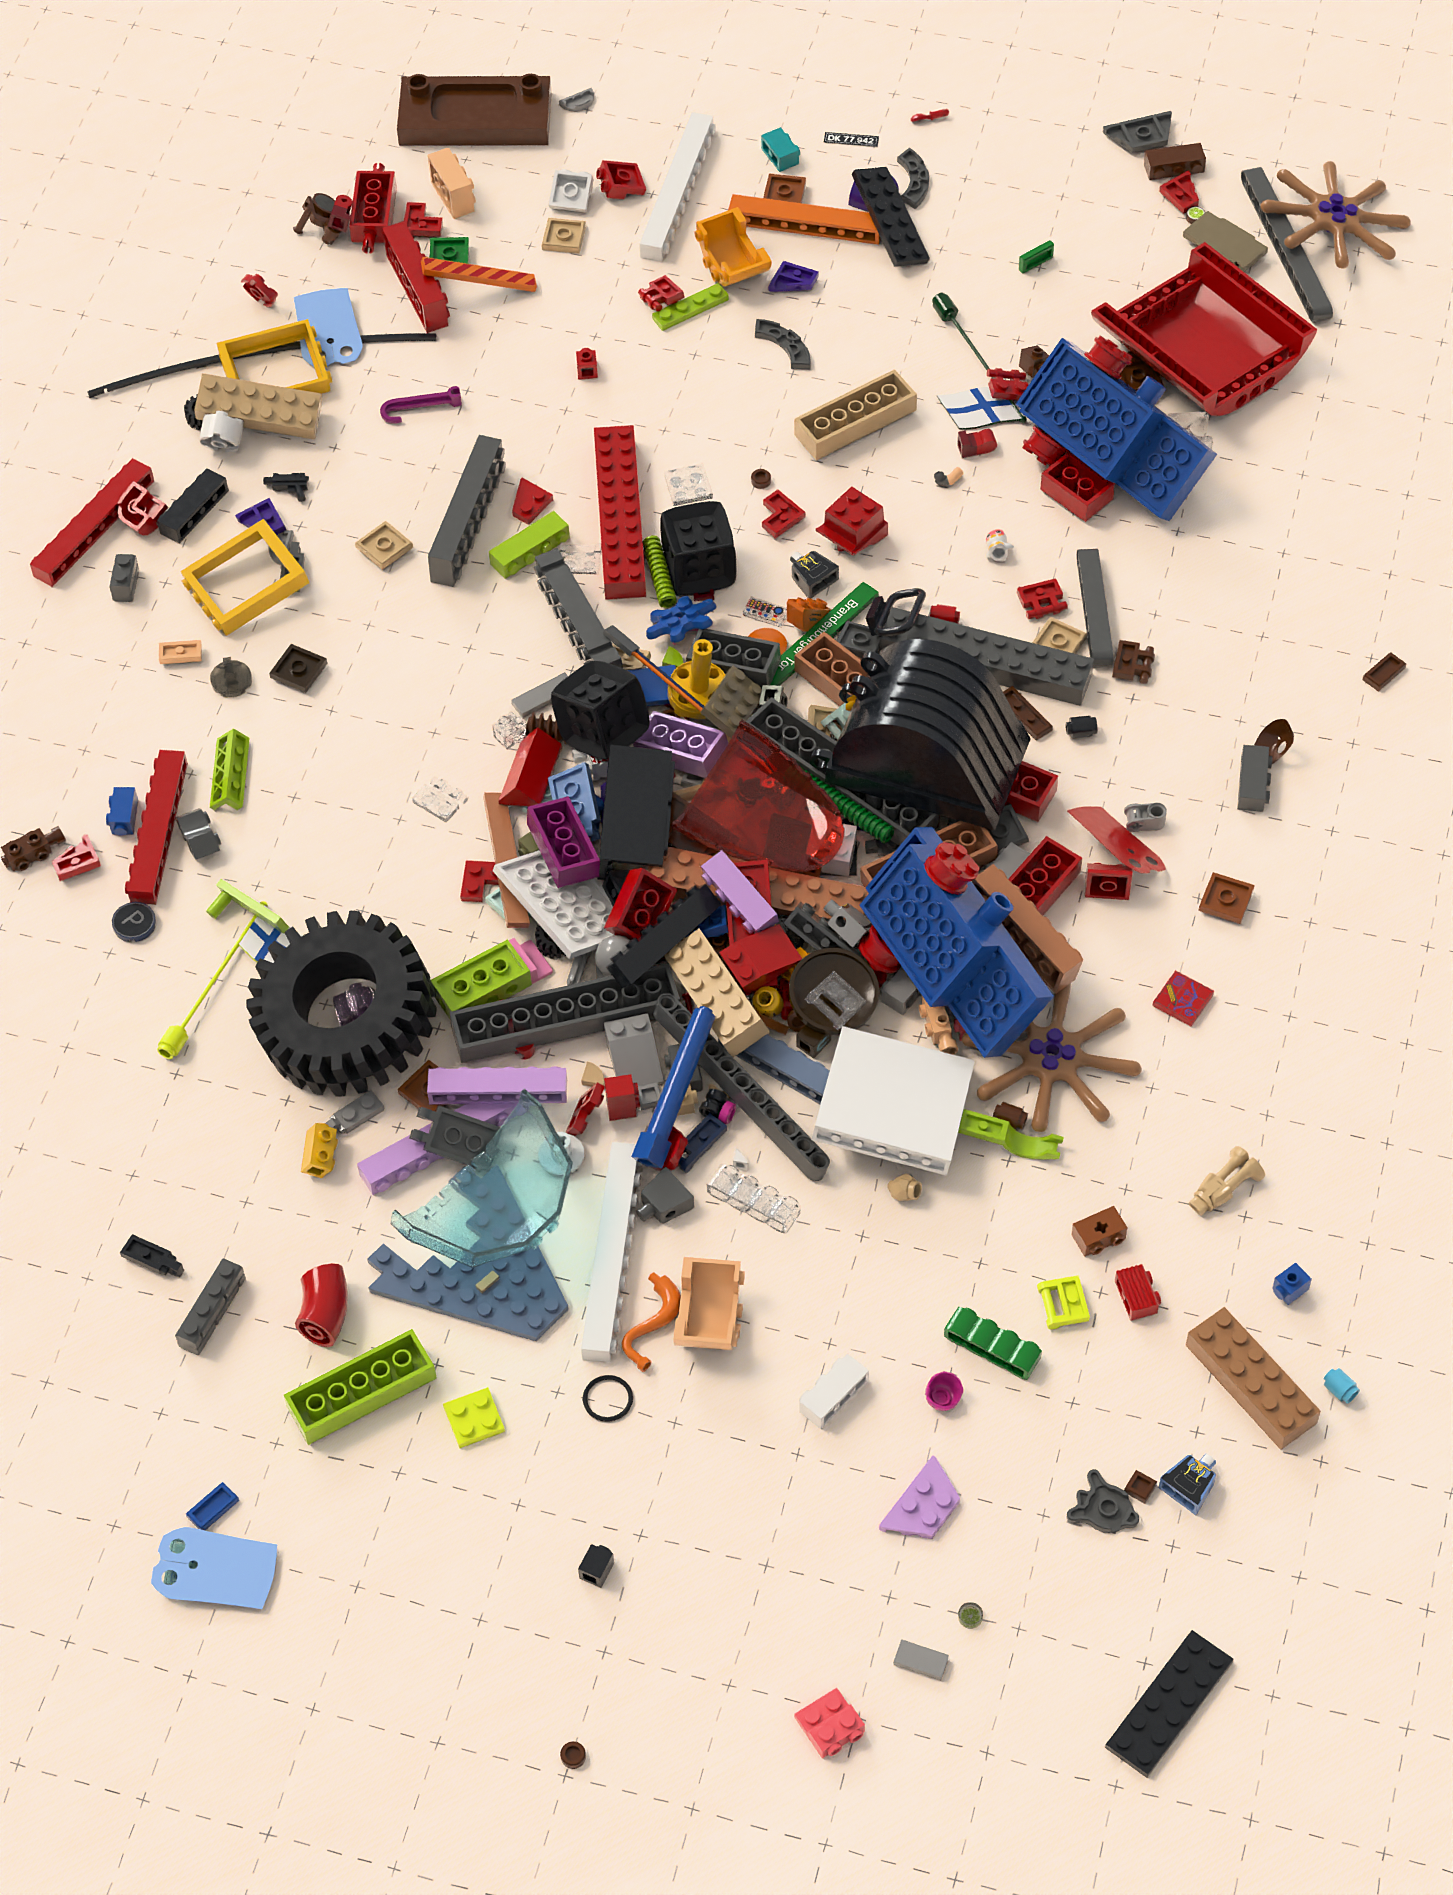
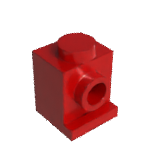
M582 348L580 351H576L578 380L598 378L596 350ZM582 368H593V370L581 371Z

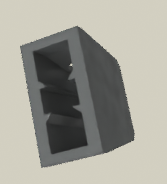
M665 1167L641 1191L643 1206L636 1210V1213L643 1222L654 1216L660 1223L664 1224L692 1210L695 1207L694 1196Z

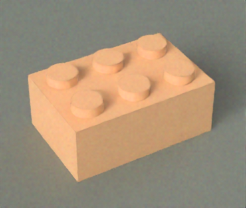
M449 148L428 154L431 184L453 219L475 212L474 203H476V200L472 193L474 184L472 179L467 177L465 168L459 165L456 154H452Z

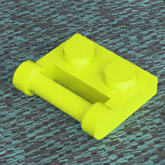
M1079 1275L1043 1281L1037 1284V1289L1042 1295L1048 1318L1046 1320L1048 1329L1052 1330L1064 1325L1089 1321L1090 1315ZM1052 1290H1057L1063 1315H1056L1051 1296Z

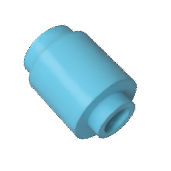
M1332 1368L1323 1378L1325 1380L1324 1387L1340 1401H1344L1347 1404L1360 1392L1357 1383L1341 1368L1336 1370Z

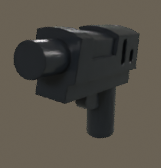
M273 473V477H263L264 485H272L273 491L296 493L299 502L306 500L303 490H308L307 482L309 481V476H305V473Z

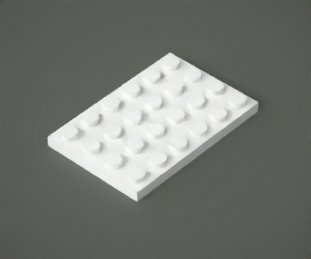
M539 850L494 866L493 872L569 959L597 950L598 945L603 939L613 935L604 929L613 906L596 878L557 888Z

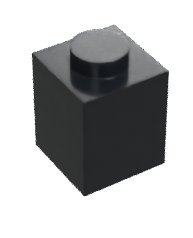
M591 1544L578 1567L579 1579L602 1588L614 1565V1554L606 1546Z

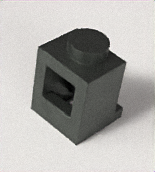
M763 685L759 702L760 707L767 702L768 697L769 699L771 697L787 707L788 698L783 692L784 687Z

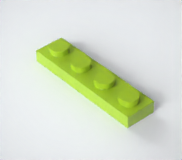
M716 283L675 304L663 308L659 312L652 313V319L664 331L728 301L729 294L719 283Z

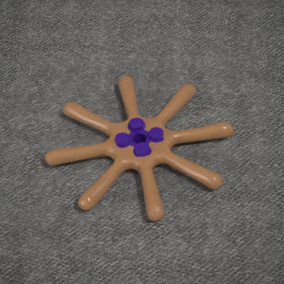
M1327 161L1323 165L1328 191L1327 195L1315 192L1287 169H1281L1277 172L1276 176L1280 182L1286 184L1290 189H1293L1312 203L1311 205H1302L1269 199L1261 203L1260 208L1265 213L1302 215L1303 217L1309 216L1314 220L1313 223L1284 240L1287 248L1294 249L1318 231L1324 230L1333 234L1335 264L1338 268L1344 269L1349 265L1344 233H1352L1359 237L1386 260L1395 258L1396 251L1392 246L1374 236L1360 224L1371 223L1381 226L1399 227L1401 229L1408 228L1411 225V220L1406 215L1372 213L1363 211L1358 207L1386 190L1384 181H1375L1354 197H1344L1338 192L1337 167L1333 161Z
M1071 984L1057 994H1054L1051 1024L1047 1027H1040L1032 1021L1025 1029L1027 1038L1023 1041H1014L1006 1050V1052L1020 1055L1023 1060L1022 1064L977 1089L978 1098L987 1101L1027 1075L1037 1076L1040 1079V1088L1031 1123L1032 1129L1037 1132H1043L1047 1129L1052 1085L1058 1080L1066 1081L1072 1087L1097 1121L1104 1122L1109 1119V1110L1078 1077L1076 1071L1079 1067H1093L1129 1076H1138L1142 1071V1067L1137 1061L1091 1055L1081 1049L1083 1042L1125 1020L1126 1015L1121 1008L1110 1010L1078 1032H1068L1063 1028ZM965 1033L962 1037L963 1044L968 1047L977 1048L968 1034Z

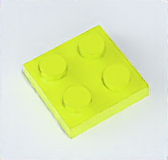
M488 1387L443 1403V1408L459 1449L505 1432Z

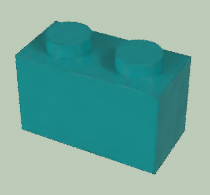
M781 127L761 135V149L779 172L799 164L800 149L798 145L791 141L789 134L785 133Z

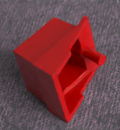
M851 486L825 510L824 523L817 527L815 531L836 544L838 551L842 552L845 550L854 556L869 545H874L888 535V522L884 520L882 505Z

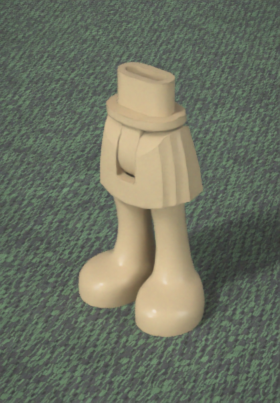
M1239 1146L1234 1147L1229 1153L1230 1160L1217 1174L1209 1173L1203 1180L1198 1190L1194 1193V1198L1188 1203L1199 1215L1202 1216L1206 1211H1212L1214 1208L1230 1200L1233 1197L1232 1192L1244 1180L1252 1178L1255 1181H1261L1265 1177V1171L1254 1157L1249 1159V1154L1245 1149ZM1237 1167H1242L1232 1178H1230L1226 1183L1224 1182V1180Z

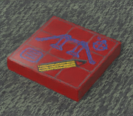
M1175 970L1154 999L1152 1006L1192 1027L1213 997L1214 990Z

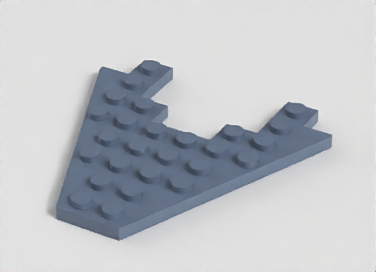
M495 1165L480 1179L464 1166L448 1182L451 1188L479 1209L466 1223V1228L479 1237L480 1240L451 1268L432 1255L418 1270L383 1243L367 1258L368 1264L381 1273L368 1287L369 1292L537 1342L569 1310L568 1304L499 1167ZM493 1270L499 1276V1280L485 1292L481 1293L475 1285Z

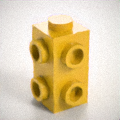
M315 1123L306 1131L301 1166L302 1173L323 1178L333 1170L335 1165L333 1154L338 1144V1139L336 1138L337 1129L329 1127L325 1123Z

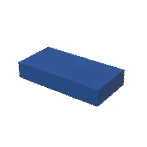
M222 1481L185 1514L198 1529L207 1530L239 1502V1498Z

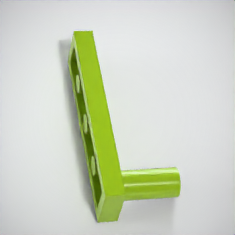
M220 879L216 884L221 893L206 910V913L212 918L217 919L232 900L283 934L290 928L279 915L225 880Z

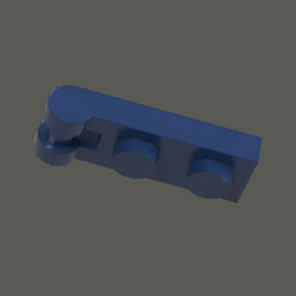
M709 1113L687 1135L688 1144L684 1152L689 1156L686 1159L681 1156L678 1163L680 1169L688 1173L693 1165L727 1131V1125Z

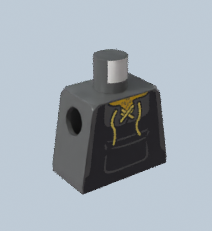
M796 551L790 557V561L793 563L791 566L792 579L807 598H813L839 580V566L816 551H811L805 556Z

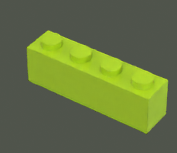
M555 511L550 512L489 551L490 565L504 579L516 574L523 567L532 564L536 556L551 551L558 545L565 543L570 538L569 525Z

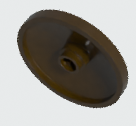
M825 948L808 954L796 965L790 978L788 993L794 1013L805 1025L824 1034L840 1035L842 1026L857 1030L871 1018L879 999V984L873 969L862 957L841 948Z

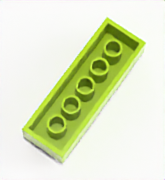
M410 1329L289 1391L283 1396L287 1409L306 1443L310 1445L437 1379L434 1364L414 1330Z

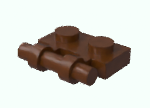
M1119 640L1112 677L1133 681L1134 674L1140 676V683H1148V679L1152 675L1151 664L1155 660L1154 647L1147 646L1146 650H1140V643ZM1137 660H1142L1143 665H1138Z

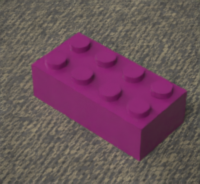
M569 796L527 807V826L557 888L599 877L600 859Z

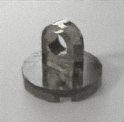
M224 657L223 662L215 666L210 673V683L213 691L221 696L237 697L244 694L245 690L252 685V673L245 663L232 660L231 657Z

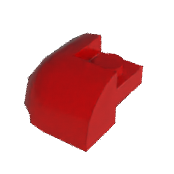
M134 481L117 503L119 505V519L143 536L153 533L158 528L156 522L159 516L168 509L164 502L151 495L147 489Z

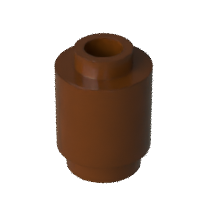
M1002 1102L1001 1105H996L993 1117L1009 1121L1015 1130L1017 1128L1023 1130L1028 1113L1023 1108Z

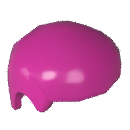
M946 1371L933 1375L925 1389L928 1404L934 1409L941 1411L955 1408L963 1394L961 1380L955 1374Z

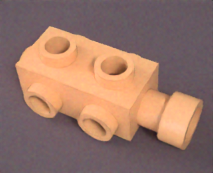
M922 996V1005H919V1012L921 1018L926 1020L925 1031L927 1037L931 1036L933 1045L939 1044L938 1047L941 1052L952 1055L956 1054L958 1046L952 1038V1028L945 1007H930Z

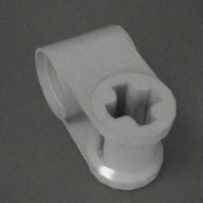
M1160 802L1127 805L1124 808V814L1127 816L1128 821L1126 823L1127 830L1130 832L1161 830L1166 822V806Z

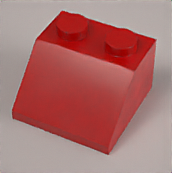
M1087 863L1085 897L1129 900L1132 869L1122 864Z

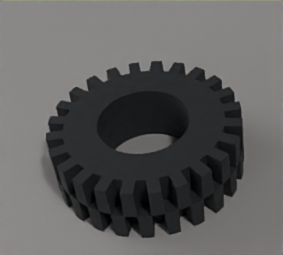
M349 910L346 924L337 911L327 912V926L325 927L320 926L315 916L305 920L309 933L300 936L292 926L284 932L290 945L284 948L275 940L270 944L268 950L274 963L261 958L258 960L255 968L261 979L250 978L248 989L253 998L246 999V1008L252 1017L248 1019L249 1024L277 1071L284 1078L288 1076L296 1087L303 1089L307 1083L314 1094L323 1095L328 1085L335 1097L346 1096L347 1082H350L358 1094L368 1092L367 1077L373 1075L379 1085L383 1086L390 1082L385 1068L389 1065H392L400 1073H403L409 1067L403 1055L404 1051L416 1057L421 1054L424 1048L418 1036L430 1038L433 1027L428 1018L436 1017L437 1007L432 999L436 997L435 988L412 941L407 935L403 936L399 927L394 923L390 922L385 926L382 918L372 913L366 922L360 911ZM346 979H364L376 984V992L372 1003L356 1020L334 1028H322L308 1023L309 1011L313 1002L322 991L332 984Z

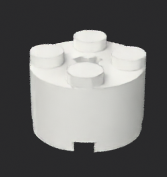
M216 411V414H205L199 439L201 440V445L214 451H218L219 448L225 449V452L228 453L238 451L244 421L229 417L228 413L224 411Z

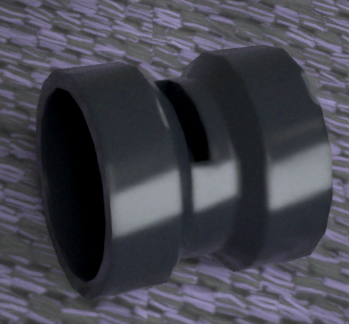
M709 1089L705 1096L706 1101L702 1102L699 1112L704 1117L710 1113L718 1119L723 1105L729 1099L722 1091Z

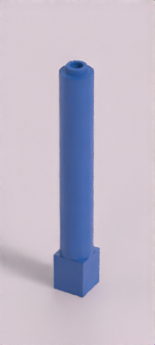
M700 1006V1008L694 1009L647 1131L640 1133L631 1157L646 1167L662 1168L672 1143L668 1141V1138L715 1020L713 1011L708 1007Z

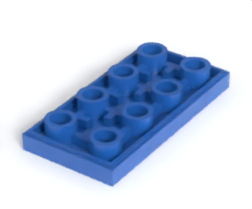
M675 665L659 667L669 677H671V674L676 669ZM649 668L627 670L635 675L640 682L647 706L670 704L667 695L668 684Z

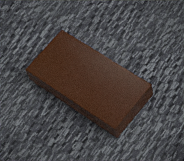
M1389 652L1363 675L1362 680L1379 692L1406 668L1407 663L1392 652Z

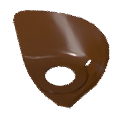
M1277 719L1269 723L1261 731L1254 745L1269 747V756H1273L1272 764H1274L1291 747L1295 735L1286 719ZM1286 742L1285 749L1278 753L1279 746Z

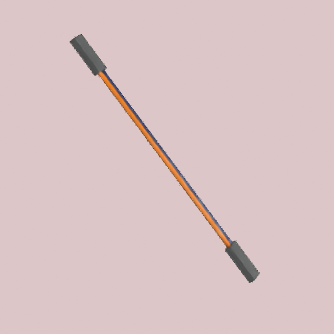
M614 625L604 630V636L629 657L635 656L701 712L704 705L639 651L640 647ZM738 735L734 739V741L772 772L770 776L782 783L783 787L793 789L794 791L789 790V792L799 799L807 794L806 791L797 788L796 784L793 785L785 779L786 770L782 766L776 767L741 736Z

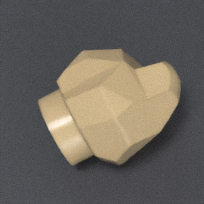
M907 1173L897 1177L895 1180L889 1181L887 1186L891 1197L900 1201L917 1200L922 1191L921 1183Z

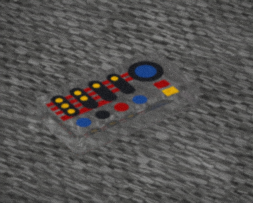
M751 596L743 610V616L782 628L787 618V607Z

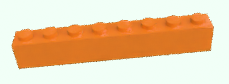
M732 194L728 210L736 207L740 209L746 219V227L878 245L880 242V235L869 212Z

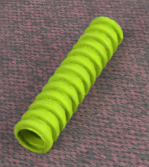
M648 536L643 540V547L658 603L663 608H669L676 604L677 598L661 541L658 536Z

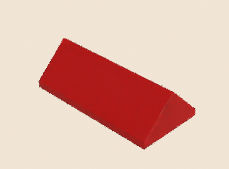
M538 727L522 739L500 795L499 804L528 807L541 804L549 785L548 778L553 774L562 744Z

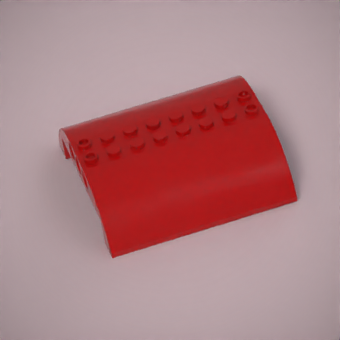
M1206 242L1191 250L1188 268L1119 310L1114 309L1107 302L1091 310L1093 320L1101 328L1212 416H1222L1234 412L1276 385L1299 362L1317 333V328Z

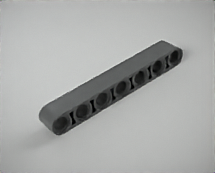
M1098 548L1077 549V569L1090 658H1094V666L1113 665V646Z

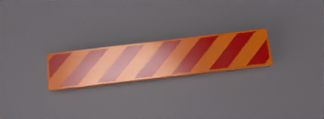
M422 257L421 260L423 275L531 292H535L537 288L535 275L531 273Z

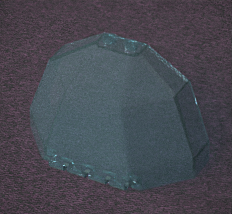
M524 1088L521 1091L519 1103L492 1140L486 1145V1152L482 1151L471 1161V1164L476 1169L467 1165L458 1173L455 1179L459 1185L454 1180H451L438 1192L443 1200L435 1195L427 1204L404 1216L395 1209L392 1212L390 1224L408 1241L471 1268L518 1254L531 1248L535 1250L543 1242L544 1239L542 1237L547 1232L553 1233L560 1225L558 1220L560 1219L573 1162L542 1104Z

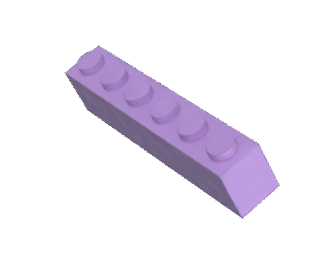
M531 1066L528 1068L483 1067L474 1069L467 1067L458 1069L438 1067L428 1071L429 1104L567 1103V1070L558 1066L550 1068Z

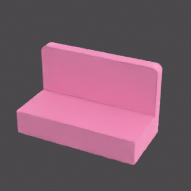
M515 938L509 940L529 968L532 984L553 973L552 968L532 940H528L519 945Z

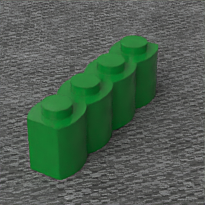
M958 1306L944 1328V1337L951 1342L965 1347L975 1355L986 1358L992 1364L1006 1369L1024 1380H1028L1041 1359L1042 1350L1035 1342L1021 1340L1014 1331L999 1328L995 1321L989 1318L978 1317L976 1312L968 1307Z

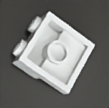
M568 169L555 170L548 203L549 208L586 213L594 183L592 174L586 171H580L579 173L571 172Z

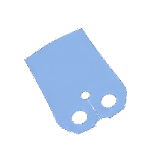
M348 288L318 290L293 297L297 321L308 319L310 326L315 327L317 334L315 341L320 342L322 351L326 354L327 366L334 363V360L341 364L356 361L362 351L363 344L355 320ZM332 338L334 339V342L332 344L327 343V339ZM305 339L300 340L302 357L314 367ZM344 346H349L353 351L351 355L343 356L340 353V349Z
M192 1527L178 1528L163 1535L158 1548L160 1561L153 1567L151 1584L159 1593L169 1599L263 1609L274 1578L278 1544L238 1538ZM173 1540H183L185 1542L184 1551L177 1554L173 1553L170 1550V1543ZM196 1561L198 1566L195 1569L189 1568V1563ZM172 1570L177 1573V1581L174 1584L166 1585L162 1582V1575L165 1571Z

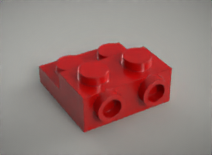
M602 160L600 167L597 168L596 178L601 180V192H604L607 198L625 199L626 194L644 195L647 190L637 163Z

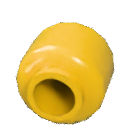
M765 986L759 988L754 993L752 1004L759 1013L774 1018L782 1012L784 1000L775 988Z

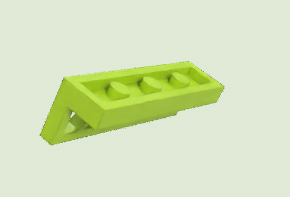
M234 728L218 737L216 741L209 807L213 810L218 809L224 804L236 810L243 807L250 737Z

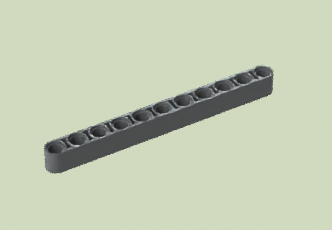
M1255 167L1242 170L1241 181L1310 321L1313 323L1331 319L1333 317L1332 305L1302 245L1300 244L1296 248L1290 249L1284 244V240L1295 233L1286 214L1265 213L1260 208L1264 200L1279 201L1263 168Z
M662 994L658 997L653 1015L665 1030L681 1044L692 1014L673 995ZM709 1033L698 1064L808 1179L812 1181L822 1180L830 1164L828 1155L811 1140L805 1131Z

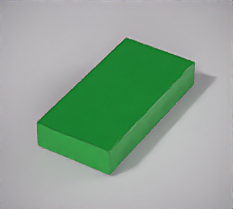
M1049 240L1019 256L1018 270L1023 274L1052 259L1054 243Z

